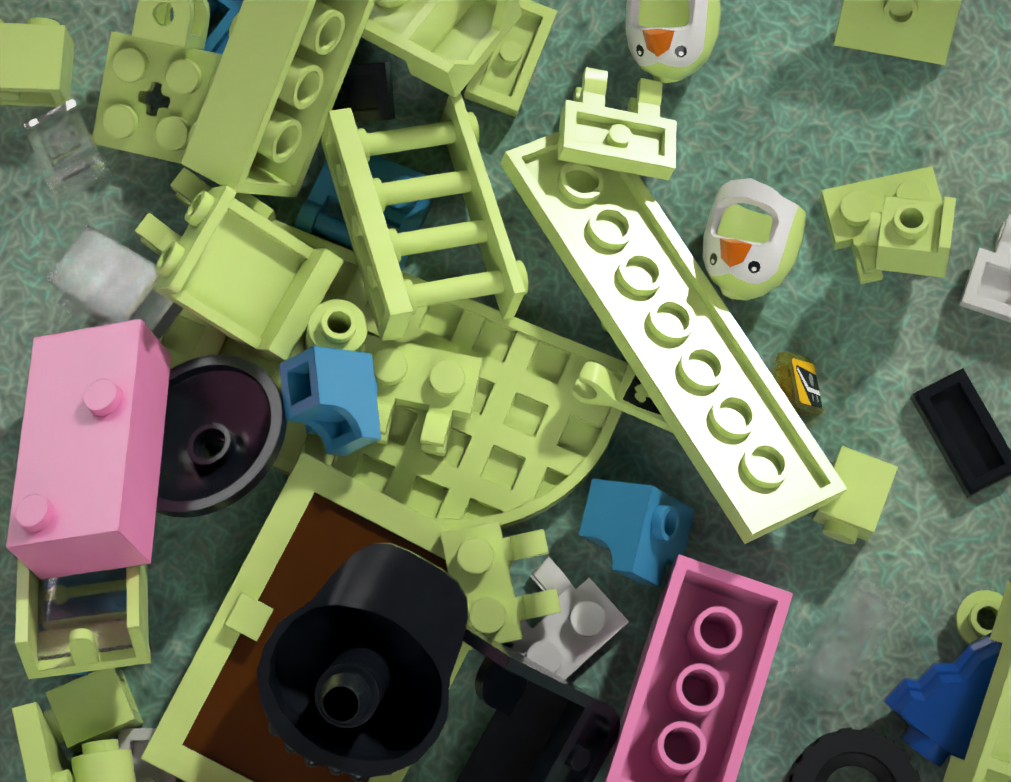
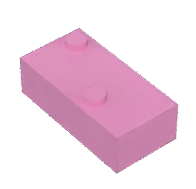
M142 319L34 337L6 548L41 580L151 564L171 354Z
M679 554L669 567L620 720L619 734L611 748L601 782H736L793 593Z

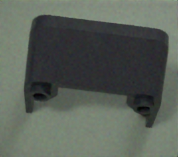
M466 627L463 642L486 656L476 674V694L482 702L496 709L456 782H593L619 734L620 720L615 709L515 650Z

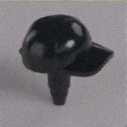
M372 543L355 552L331 575L312 600L277 624L264 646L257 668V678L260 694L259 700L269 721L267 726L268 732L272 736H279L284 741L283 747L287 753H297L302 756L304 763L308 767L314 768L318 765L324 767V765H327L328 771L332 775L349 774L351 780L355 782H361L366 777L391 775L393 772L417 763L439 738L449 715L448 688L450 686V677L463 644L469 617L468 597L459 582L442 568L414 552L392 543Z

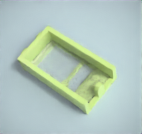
M17 558L15 644L28 679L151 663L147 564L41 580Z

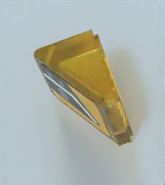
M787 351L778 353L772 364L771 373L799 417L805 418L821 415L824 410L814 361L811 358Z

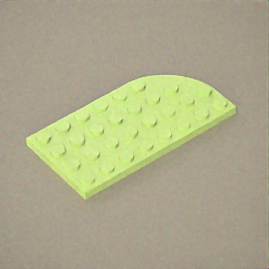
M274 219V224L311 248H327L344 259L341 268L321 303L334 299L353 303L366 317L368 324L367 336L379 337L354 251ZM401 271L403 279H410L413 284L427 282ZM167 299L153 329V334L171 354L170 369L188 360L208 355L237 356L247 359L262 368L275 382L282 394L279 364L282 361H268ZM472 299L418 307L416 314L411 316L404 338L394 339L395 341L482 358L483 363L471 419L453 416L445 457L421 452L422 443H420V438L428 411L396 405L388 444L374 442L346 456L326 454V448L320 435L306 434V425L304 423L287 421L284 442L272 469L290 476L301 453L304 452L452 530L498 520L500 521L501 529L529 520L547 511L571 494L594 471L608 449L623 411L612 406L590 405L580 402L573 396V387L579 378L583 365L587 362L592 361L604 366L620 382L628 363L514 317L503 320L499 310ZM307 328L290 358L304 351Z

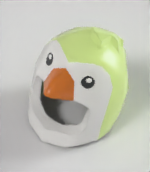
M627 0L625 29L628 47L640 68L652 74L655 81L663 83L677 82L694 74L709 60L719 37L721 0Z
M752 178L730 180L722 185L715 196L703 237L705 268L711 280L719 286L722 295L728 299L747 301L764 296L781 285L796 264L803 243L806 212L799 205L781 196L772 187ZM737 203L758 206L769 215L746 209Z

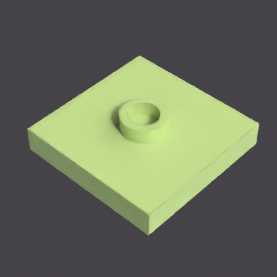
M843 0L835 33L834 46L945 65L962 0Z

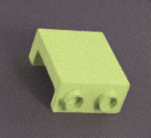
M227 185L210 188L208 192L202 190L194 198L185 214L184 220L190 224L179 243L171 242L161 254L155 267V272L159 273L160 276L152 289L264 359L284 362L292 355L308 326L311 313L320 305L341 268L344 259L327 248H311L235 199L234 197L237 192Z

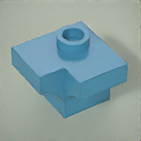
M312 346L279 364L286 421L304 423L306 425V434L320 435L326 448V454L346 456L381 440L377 403L378 386L374 375L372 353Z
M592 478L579 536L611 551L613 571L639 584L661 587L666 564L672 565L679 554L684 556L694 509L653 485Z

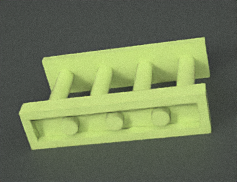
M461 92L456 98L451 95L448 96L440 122L373 133H366L364 128L357 129L351 108L328 111L321 143L381 342L404 338L411 316L416 314L418 307L495 294L502 319L514 318L523 296L528 292V275L523 262L515 260L478 147L479 126L477 118L473 112H467ZM447 145L455 170L453 172L382 183L379 178H372L368 162L370 161V156ZM463 194L471 219L468 222L397 233L394 228L388 229L383 212L388 205ZM478 243L487 272L413 284L410 279H403L399 262L401 261V256Z

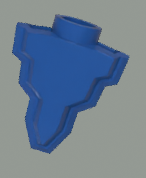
M991 633L969 643L953 663H933L918 679L904 677L883 700L890 709L897 712L909 724L901 738L914 750L939 767L943 765L949 755L961 759L966 757L1002 643L989 639Z

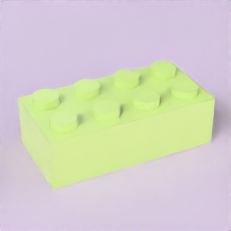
M243 0L239 13L236 14L230 24L229 39L220 63L210 76L208 94L198 120L193 124L188 133V146L181 164L221 186H229L237 193L297 197L322 136L328 111H331L375 0Z

